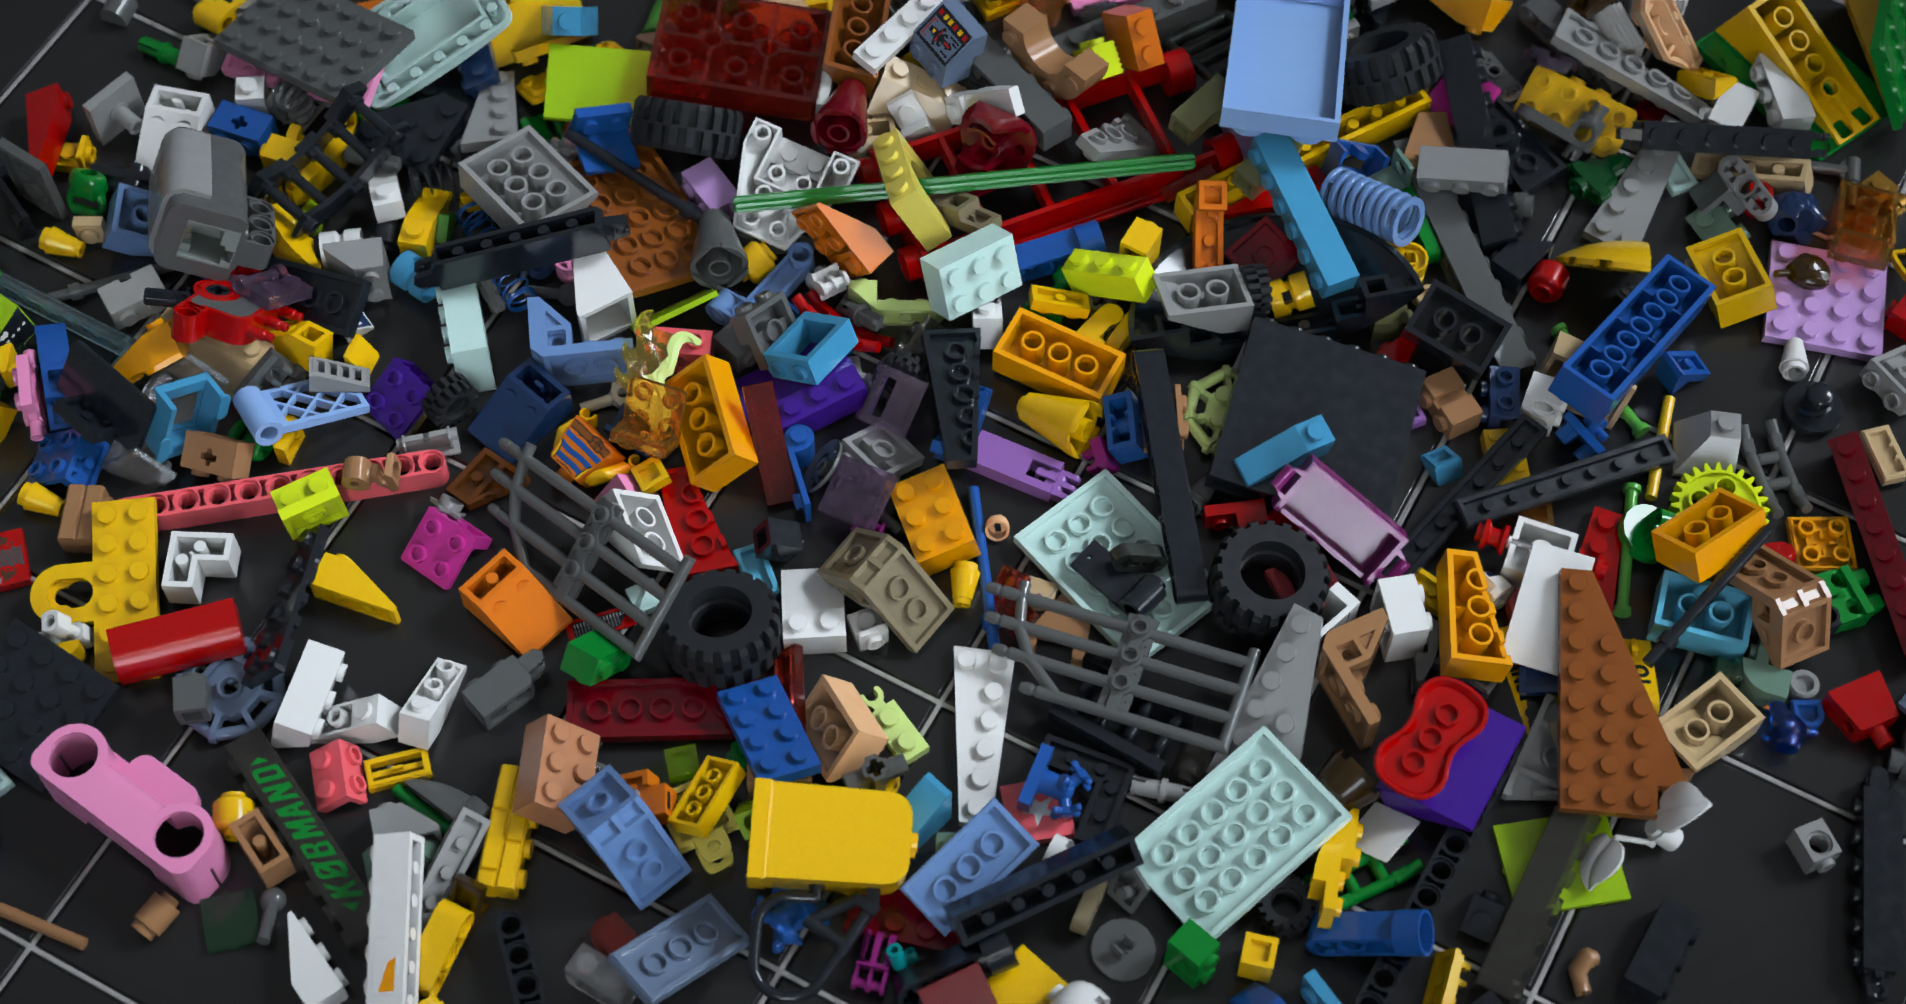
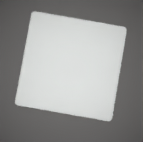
M1375 802L1359 821V823L1364 824L1361 842H1356V848H1360L1361 852L1387 863L1419 825L1420 821Z

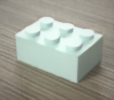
M993 223L920 258L930 308L949 321L1022 286L1013 235Z

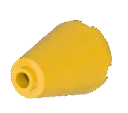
M1033 392L1022 396L1016 407L1018 417L1022 422L1075 459H1079V454L1082 455L1083 452L1091 449L1089 440L1097 437L1100 432V427L1096 426L1097 417L1103 418L1102 406L1095 401Z

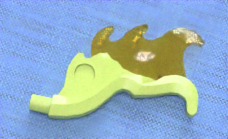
M651 309L641 312L635 320L636 347L630 350L626 342L622 345V356L627 366V373L622 374L619 367H615L614 377L621 388L633 393L632 396H628L625 400L635 413L648 421L651 426V432L644 441L656 446L660 438L665 437L672 417L671 402L664 385L665 379L673 375L681 346L684 343L699 346L702 341L686 331L672 334L658 330L651 324L649 319L654 312Z

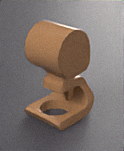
M392 452L387 453L384 470L379 464L372 465L371 461L365 457H347L344 460L341 484L347 489L362 491L368 490L370 484L376 482L377 485L396 492L399 488L402 463L396 454Z

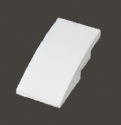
M1534 540L1505 637V650L1507 655L1511 656L1513 663L1558 676V572L1561 568L1592 570L1595 558Z

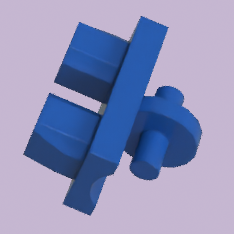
M1571 411L1563 416L1564 423L1554 434L1556 439L1565 448L1576 439L1583 444L1573 452V457L1576 461L1606 452L1603 445L1595 438L1597 436L1602 442L1609 438L1608 434L1604 431L1608 425L1605 419L1597 425L1585 417L1583 422L1588 426L1586 428Z

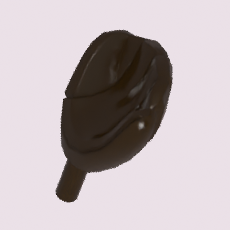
M1803 253L1791 260L1785 270H1774L1773 276L1787 277L1788 280L1802 289L1821 290L1829 285L1831 271L1827 263L1819 256Z

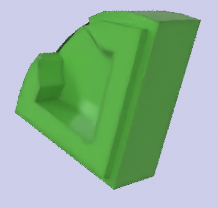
M446 211L438 215L436 243L450 241L456 223L457 212Z

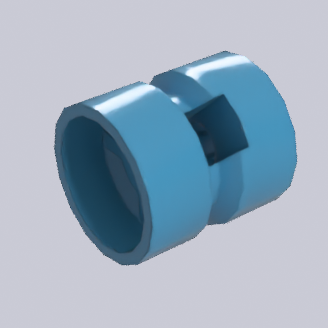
M407 250L401 253L392 264L389 280L404 291L408 290L409 294L423 303H428L436 297L435 287L422 289L414 285V275H416V272H414V262L423 258L411 250Z

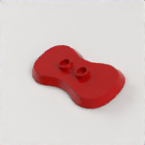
M1437 676L1423 683L1415 695L1412 713L1406 724L1381 742L1375 751L1373 766L1379 779L1393 791L1410 799L1426 800L1437 795L1444 788L1448 780L1450 765L1456 752L1462 745L1479 735L1487 724L1489 709L1484 698L1471 686L1448 676Z

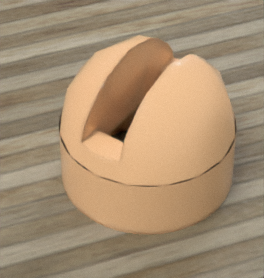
M1001 514L990 516L985 524L986 536L993 541H1002L1008 537L1010 525L1007 518ZM995 523L1000 524L1001 531H996Z

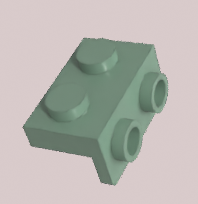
M1725 202L1716 206L1705 216L1698 208L1685 218L1702 241L1739 227L1743 229L1748 239L1751 237L1742 223L1737 226L1733 223L1731 218L1735 214Z

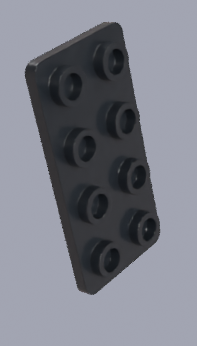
M82 340L73 341L57 384L58 390L66 398L56 399L52 410L91 444L115 439L131 454L140 453L157 410L156 404Z

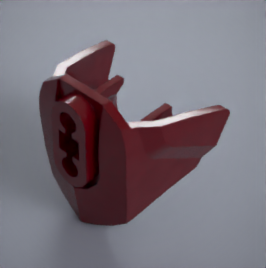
M982 101L974 103L962 116L960 134L963 147L961 153L957 156L958 160L952 172L954 175L1029 168L1038 143L1034 129L1024 120ZM995 189L965 191L964 193L980 197Z

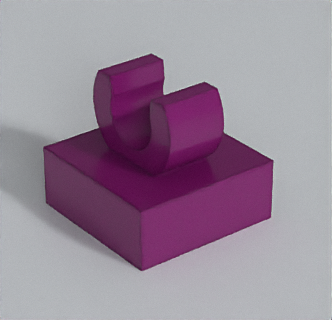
M1097 436L1089 440L1091 449L1086 450L1082 454V458L1086 461H1091L1095 458L1094 463L1086 467L1089 473L1096 475L1106 468L1113 475L1121 470L1118 461L1108 451L1105 439Z

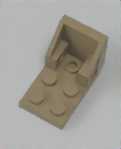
M855 527L817 571L823 580L857 604L874 609L906 648L913 653H917L955 609L907 549L889 534Z

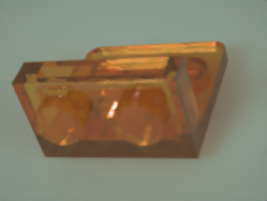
M634 375L629 379L623 419L611 429L609 441L619 444L624 449H636L645 452L652 458L666 459L679 446L687 393L682 389Z

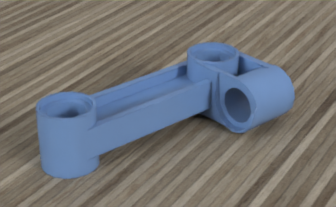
M797 242L791 245L788 249V254L747 298L742 295L739 296L727 288H722L718 292L719 296L713 298L705 306L706 313L716 323L726 326L730 323V318L736 315L734 310L736 307L747 302L753 304L755 302L754 296L762 291L770 290L771 293L784 291L786 298H788L805 280L808 272L814 273L816 266L812 246L805 242Z

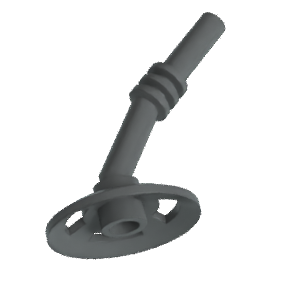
M833 439L825 444L815 455L804 475L803 480L807 492L812 493L827 481H835L859 501V506L870 517L875 516L881 523L886 522L887 528L896 537H900L904 533L903 526L883 508V503L874 497L872 493L865 492L841 471V467L838 464L843 450L842 442L838 439Z

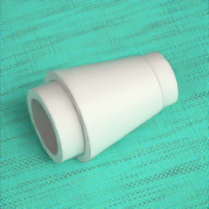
M1792 337L1785 343L1779 371L1784 379L1796 382L1806 377L1810 367L1803 340Z

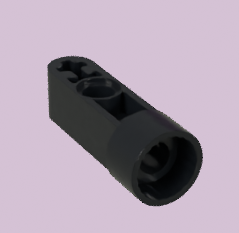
M1002 929L966 947L958 943L899 970L892 980L898 1003L923 1004L917 989L977 961L986 978L995 977L1019 966L1020 964L1005 930Z

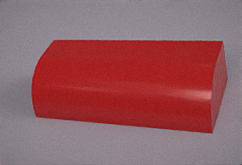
M233 598L106 629L111 657L122 686L248 653L238 607Z

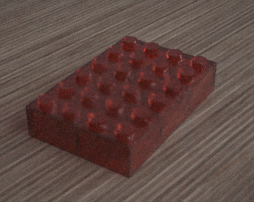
M663 0L646 75L647 96L812 122L816 115V103L823 71L822 63L831 11L765 0Z

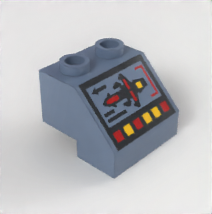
M944 0L914 30L910 52L913 58L918 60L926 69L930 78L934 79L941 88H944L969 77L974 57L984 52L988 33L959 0Z

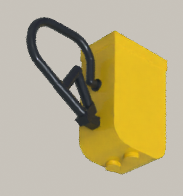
M755 778L747 867V888L764 889L767 887L811 890L776 892L764 899L753 914L750 926L747 965L751 981L764 996L774 1001L785 1003L802 1002L815 996L825 986L871 918L874 919L881 908L879 906L880 895L891 894L902 886L907 875L910 858L915 859V854L917 853L918 833L912 832V807L909 801L901 794L889 791ZM822 891L852 893L809 914L802 924L835 947L834 952L814 981L807 987L797 991L779 990L769 985L763 978L759 967L762 925L767 913L774 906L784 902L819 903L822 899ZM854 907L861 910L843 937L823 923Z

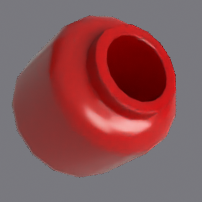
M1542 260L1537 263L1527 280V288L1535 300L1542 303L1555 302L1561 298L1570 282V274L1562 263L1554 260Z

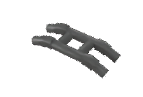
M1777 419L1765 421L1771 452L1756 454L1757 450L1751 437L1749 424L1741 425L1740 450L1747 462L1752 477L1755 478L1756 487H1763L1759 497H1768L1764 507L1770 509V514L1774 519L1781 518L1784 515V511L1773 491L1788 488L1791 500L1799 507L1802 513L1807 514L1811 512L1813 506L1808 500L1802 485L1798 482L1785 450ZM1778 463L1783 477L1767 480L1762 465Z

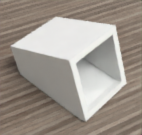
M606 251L573 259L576 311L582 342L587 340L603 341L628 329L629 325L637 322L632 290Z

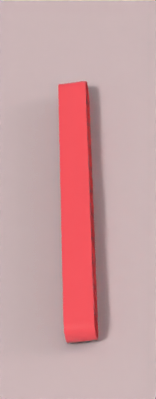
M436 449L396 455L402 463L401 473L408 472L407 474L400 475L399 488L396 492L381 487L376 482H372L368 490L362 491L350 490L342 485H338L342 479L344 463L125 497L118 500L155 497L157 500V511L163 510L157 514L158 532L278 513V509L270 494L271 491L325 467H328L343 502L438 488L447 483L450 473L444 454ZM386 456L369 459L372 465L379 464L383 470L385 469ZM433 467H439L435 470H429ZM225 500V501H224L223 503H221V504H216V503H218L219 501ZM194 505L192 508L186 509L188 506Z

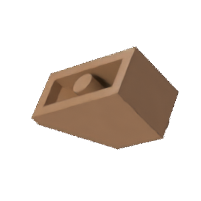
M258 807L229 824L237 841L267 889L296 873L290 856Z

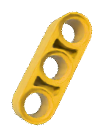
M442 899L438 903L421 935L418 995L424 998L439 993L475 918L473 912L447 899Z

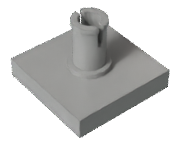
M127 71L82 105L95 138L102 145L107 144L124 129H127L132 135L141 132L143 119L140 117L144 114L145 105L134 77Z

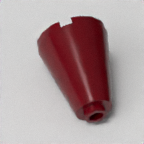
M843 80L811 122V136L817 145L820 143L826 147V152L833 154L834 151H837L846 156L853 155L866 144L868 137L867 93L865 86L858 80Z

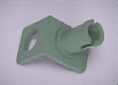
M1397 148L1394 150L1391 166L1368 177L1402 191L1410 187L1414 167L1403 152ZM1399 160L1403 163L1405 172L1402 170Z

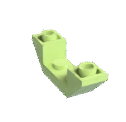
M861 278L850 280V284H848V298L858 304H866L872 311L882 315L885 326H936L945 319L931 310L929 300L926 299L897 300L889 298L877 300V280Z

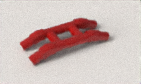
M814 289L805 295L811 304L807 303L801 293L791 299L800 311V315L807 311L844 317L834 311L825 300L821 301L820 296ZM851 321L859 341L852 350L863 353H879L881 347L893 348L895 343L894 337L876 334L870 330L867 331L862 327L856 326Z

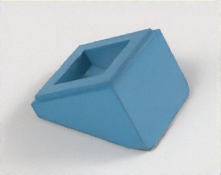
M1446 445L1420 456L1421 462L1438 486L1463 476L1461 457Z

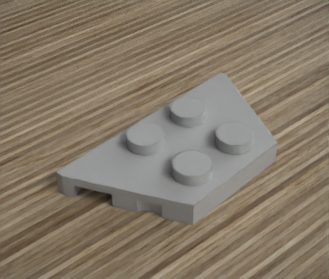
M1549 693L1546 694L1523 749L1500 797L1503 800L1557 801L1558 753L1549 723L1558 720V706L1554 703L1555 698Z

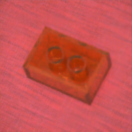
M1841 180L1830 210L1827 258L1838 262L1860 265L1868 269L1885 271L1896 245L1899 193Z

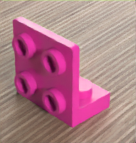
M429 506L401 555V560L444 590H450L470 553L474 549L487 550L493 539L463 518L457 520L449 514L437 510V507Z

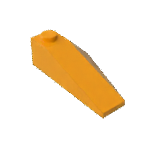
M1430 0L1457 23L1466 25L1465 31L1481 35L1482 31L1492 32L1513 4L1509 0Z
M159 317L145 325L147 331L141 335L113 366L132 384L144 377L145 373L149 376L183 358L190 349L187 343H180L171 338L172 317L163 321L162 317Z

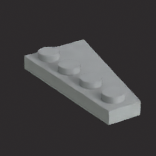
M499 71L501 82L479 92L460 143L462 153L481 151L518 131L514 71Z
M1129 113L1124 114L1122 119L1119 117L1114 119L1110 125L1105 123L1102 124L1100 129L1094 128L1081 134L1075 143L1083 151V155L1093 162L1161 155L1150 133Z

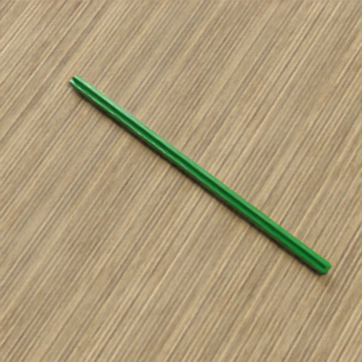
M1189 152L918 178V181L927 195L1193 170L1196 166V159L1194 153ZM884 182L741 195L733 198L735 213L799 208L819 202L824 205L889 198Z

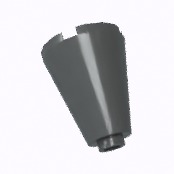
M717 208L708 209L701 214L690 259V271L693 279L700 285L712 289H717V285L727 284V287L734 286L742 281L748 273V257L728 214Z

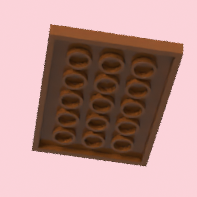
M634 145L640 162V167L637 171L683 201L689 200L655 149L648 146ZM580 160L569 162L598 191V197L588 207L595 206L602 209L605 217L625 214L628 219L631 235L612 241V250L606 252L632 290L633 299L695 281L690 271V259L698 223L692 219L686 220L678 214V210L619 172L586 176Z

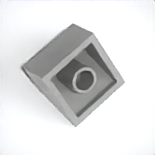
M382 237L322 244L329 271L364 279L372 283L367 301L379 302L384 299L393 298L392 282L389 280L391 268Z

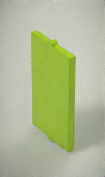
M705 289L629 325V328L633 333L643 332L719 296L718 292L714 289Z

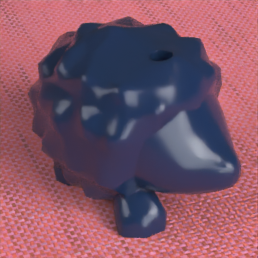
M1786 191L1774 195L1773 198L1778 203V211L1772 219L1766 221L1768 229L1771 230L1774 236L1781 235L1783 238H1790V240L1796 239L1802 246L1810 243L1812 237L1809 233L1818 232L1830 224V220L1819 208L1818 200L1815 199L1813 194L1804 191Z

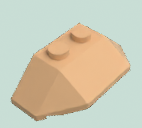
M1634 0L1631 8V17L1634 24L1640 26L1644 34L1643 40L1646 48L1652 50L1657 59L1690 71L1697 70L1703 58L1675 1Z

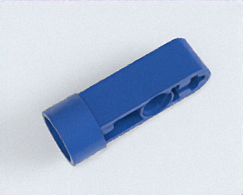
M1091 220L1063 231L1015 245L1022 283L1054 274L1059 265L1065 264L1075 248L1107 252L1103 234L1097 220Z
M1427 909L1341 912L1340 918L1334 917L1331 929L1329 930L1317 927L1319 913L1317 912L1314 913L1310 921L1305 945L1309 952L1319 956L1428 957L1432 953L1434 946V924L1432 916Z

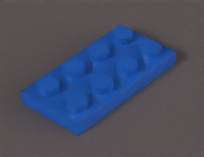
M777 675L717 692V701L754 779L767 778L773 781L792 782L822 773L821 762Z

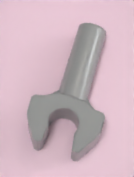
M612 382L611 391L608 395L580 403V409L588 408L589 413L609 406H615L620 409L623 403L627 404L625 399L628 396H619L631 391L630 382Z

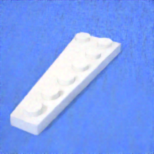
M954 645L959 827H963L993 797H996L1015 661L1007 659L1005 656H997L991 650Z

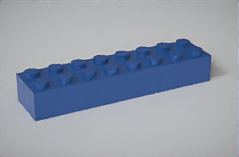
M1667 254L1562 365L1548 391L1580 412L1584 417L1599 425L1702 311L1717 286Z

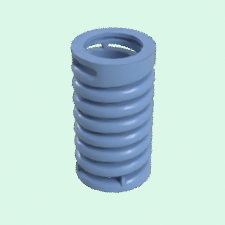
M1343 166L1333 169L1327 175L1319 191V195L1330 217L1357 225L1398 247L1410 244L1419 233L1424 221L1425 205L1422 199L1416 196L1411 197L1406 192H1401L1399 189L1392 188L1387 184L1375 181ZM1412 210H1413V215H1412V217H1411L1410 222L1408 223V221H1409V219H1410V216H1411V214H1412Z

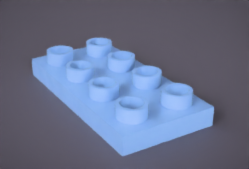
M1236 0L1219 126L1232 128L1236 133L1248 137L1259 136L1263 133L1286 135L1296 142L1306 145L1317 144L1322 140L1337 142L1341 121L1350 0Z

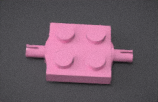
M27 349L23 354L15 356L16 368H12V376L15 385L18 386V393L14 394V401L17 410L22 411L26 427L30 426V439L38 442L44 439L45 434H48L43 382L38 374L39 366L37 365L36 351Z

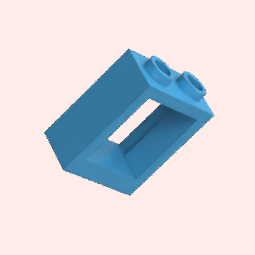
M804 311L763 353V356L773 378L818 385L859 341L849 318ZM810 342L818 343L807 356L799 355Z

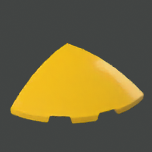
M1621 240L1588 244L1553 258L1554 261H1558L1563 265L1607 272L1619 271L1645 275L1651 271L1650 246L1648 242Z

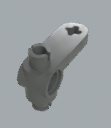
M1593 101L1588 113L1581 111L1577 120L1572 123L1570 128L1563 126L1524 103H1520L1515 113L1567 143L1568 145L1564 152L1561 153V156L1575 162L1579 160L1582 153L1589 155L1592 148L1597 145L1599 137L1607 125L1603 122V119L1610 109L1604 105L1601 107L1600 103ZM1582 128H1587L1592 132L1591 138L1586 142H1580L1576 139V133Z

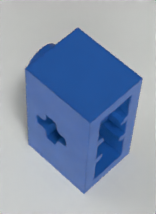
M226 100L221 101L207 124L210 134L241 143L248 156L255 155L259 157L260 148L263 143H267L272 133L279 134L273 115Z
M1131 390L1104 396L1103 405L1108 451L1120 464L1148 458V454L1143 453L1141 415L1137 396Z

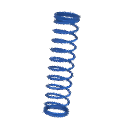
M475 201L463 205L456 214V220L462 227L463 232L467 237L477 235L470 234L472 229L480 226L485 221H490L491 226L483 229L478 234L488 232L490 229L498 230L497 227H493L494 221L488 219L489 215L483 209L472 213L465 221L460 220L463 211L478 205ZM480 213L474 219L469 220L475 214ZM486 213V218L480 220V219L484 216V214ZM524 271L521 272V276L506 285H501L500 283L505 277L510 275L498 277L501 278L498 283L495 281V278L492 279L493 283L497 286L498 292L502 294L508 309L512 312H520L528 307L527 303L516 308L511 307L510 304L524 302L532 294L533 297H537L534 288L527 286L529 280L522 278ZM520 280L526 281L524 287L519 288L513 293H505L509 286L514 285ZM500 287H505L503 292L500 290ZM531 292L526 298L512 302L520 294ZM505 295H511L508 300L505 298Z

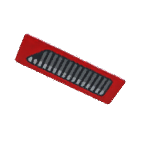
M618 608L596 614L617 631L637 624L636 621ZM580 618L573 620L566 627L569 641L594 630V628Z

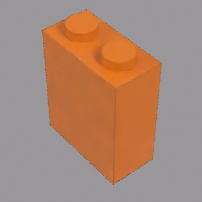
M1125 4L1100 12L1107 41H1115L1114 46L1117 47L1116 52L1119 53L1117 57L1121 58L1119 61L1122 64L1121 68L1140 72L1165 63L1152 8Z

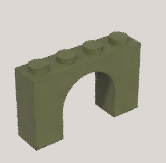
M1219 73L1215 74L1171 114L1168 129L1188 146L1211 126L1220 123L1226 78ZM1292 139L1300 155L1303 145ZM1248 157L1235 169L1231 183L1242 190V193L1253 201L1264 191V188L1262 187L1257 167L1251 164Z

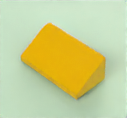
M1698 67L1695 71L1680 69L1677 75V83L1695 96L1709 100L1719 98L1735 85L1738 80L1735 76Z

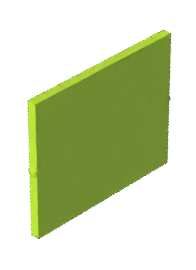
M549 43L547 78L544 80L546 84L544 120L571 122L576 108L630 102L632 110H634L635 99L639 95L649 96L651 91L649 86L651 51Z
M1571 814L1583 818L1578 832L1551 827L1555 816L1494 825L1492 827L1503 867L1502 873L1506 878L1513 908L1517 899H1529L1531 902L1535 899L1545 901L1543 910H1539L1540 904H1534L1532 910L1539 911L1515 914L1516 918L1532 916L1525 914L1538 912L1545 914L1630 901L1631 896L1622 865L1610 878L1598 884L1592 892L1585 888L1581 880L1579 861L1586 844L1600 833H1605L1610 838L1613 837L1607 816ZM1560 818L1558 821L1561 824L1577 825V821L1572 819ZM1548 833L1576 836L1574 841L1561 840L1571 847L1569 852L1540 849L1542 845L1558 846L1546 839ZM1538 854L1565 861L1562 868L1531 870L1533 865L1542 864L1543 862L1542 859L1537 858ZM1529 873L1558 875L1556 881L1543 883V885L1552 888L1550 894L1521 893L1522 888H1537V886L1526 883L1540 879L1528 877ZM1521 903L1518 909L1527 910L1529 905Z

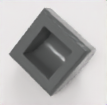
M107 0L99 15L102 21L127 27L139 6L136 0Z

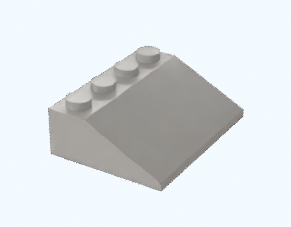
M530 125L458 163L460 187L501 228L584 209L598 197V191Z

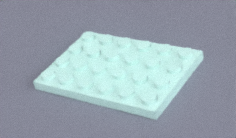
M1105 468L1014 535L1013 542L1051 582L1059 586L1058 589L1074 606L1127 621L1128 616L1070 567V564L1094 539L1109 552L1115 546L1122 543H1145L1161 545L1165 553L1160 523ZM1168 565L1154 573H1134L1139 578L1145 574L1150 576L1156 575L1166 585V597L1148 615L1151 619L1160 621L1159 631L1179 636L1212 610L1213 603L1209 601L1175 604ZM1205 569L1207 579L1209 572ZM1092 624L1113 647H1118L1122 636L1121 632ZM1153 642L1148 657H1152L1165 645Z
M1264 725L1134 838L1144 864L1138 866V869L1149 887L1183 924L1191 918L1212 937L1217 939L1353 818L1341 803Z

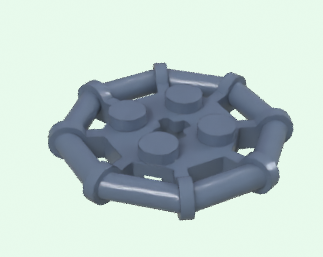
M245 637L247 654L232 657L233 660L212 662L203 672L212 686V716L214 719L212 725L207 722L187 725L206 737L211 744H217L219 741L248 736L256 738L260 736V731L279 711L286 695L284 673L272 678L273 692L265 690L263 684L253 689H249L241 684L245 674L243 667L250 654L253 655L256 648L253 637ZM204 665L182 670L181 673H176L175 677L183 676V674L188 672L198 673ZM235 683L238 684L236 692L226 694L224 687L227 684L229 686H233ZM262 700L268 701L269 703L253 720L250 713ZM244 718L247 723L222 728L223 722L227 720L237 722Z

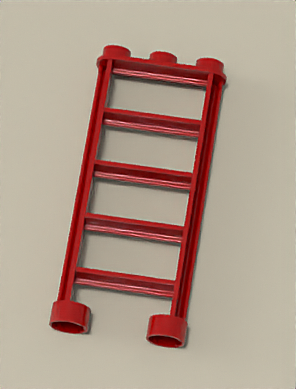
M1180 47L1162 53L1164 64L1140 72L1126 70L1121 74L1100 80L1074 99L1061 100L1054 98V100L1062 108L1065 107L1072 116L1071 125L1079 138L1081 134L1090 130L1080 109L1128 94L1160 154H1176L1141 89L1160 83L1163 91L1169 97L1194 90L1196 87V75L1186 50ZM961 125L909 142L908 144L922 162L941 156L950 175H954L952 171L958 160L954 151L963 147L960 134ZM1228 131L1203 140V154L1195 156L1196 166L1193 170L1142 174L1118 182L1116 177L1100 178L1105 187L1056 204L1045 184L1030 185L1041 209L1003 221V225L1000 227L1012 233L1014 245L1091 220L1096 219L1100 223L1176 197L1178 192L1197 184L1198 180H1205L1243 162L1241 148L1234 135ZM874 149L868 150L867 157L858 159L861 162L856 172L859 184L884 182ZM1031 160L1029 168L1036 167L1033 160ZM882 199V203L875 205L877 219L883 234L886 237L899 234L905 247L897 249V257L902 273L908 282L920 278L924 281L920 263L921 257L969 235L967 233L946 240L927 252L890 205L889 199Z

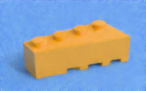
M1447 548L1436 566L1440 676L1502 683L1513 667L1511 656L1507 655L1504 643L1506 640L1503 631L1498 628L1495 618L1497 612L1494 603L1490 602L1487 593L1488 584L1478 553Z

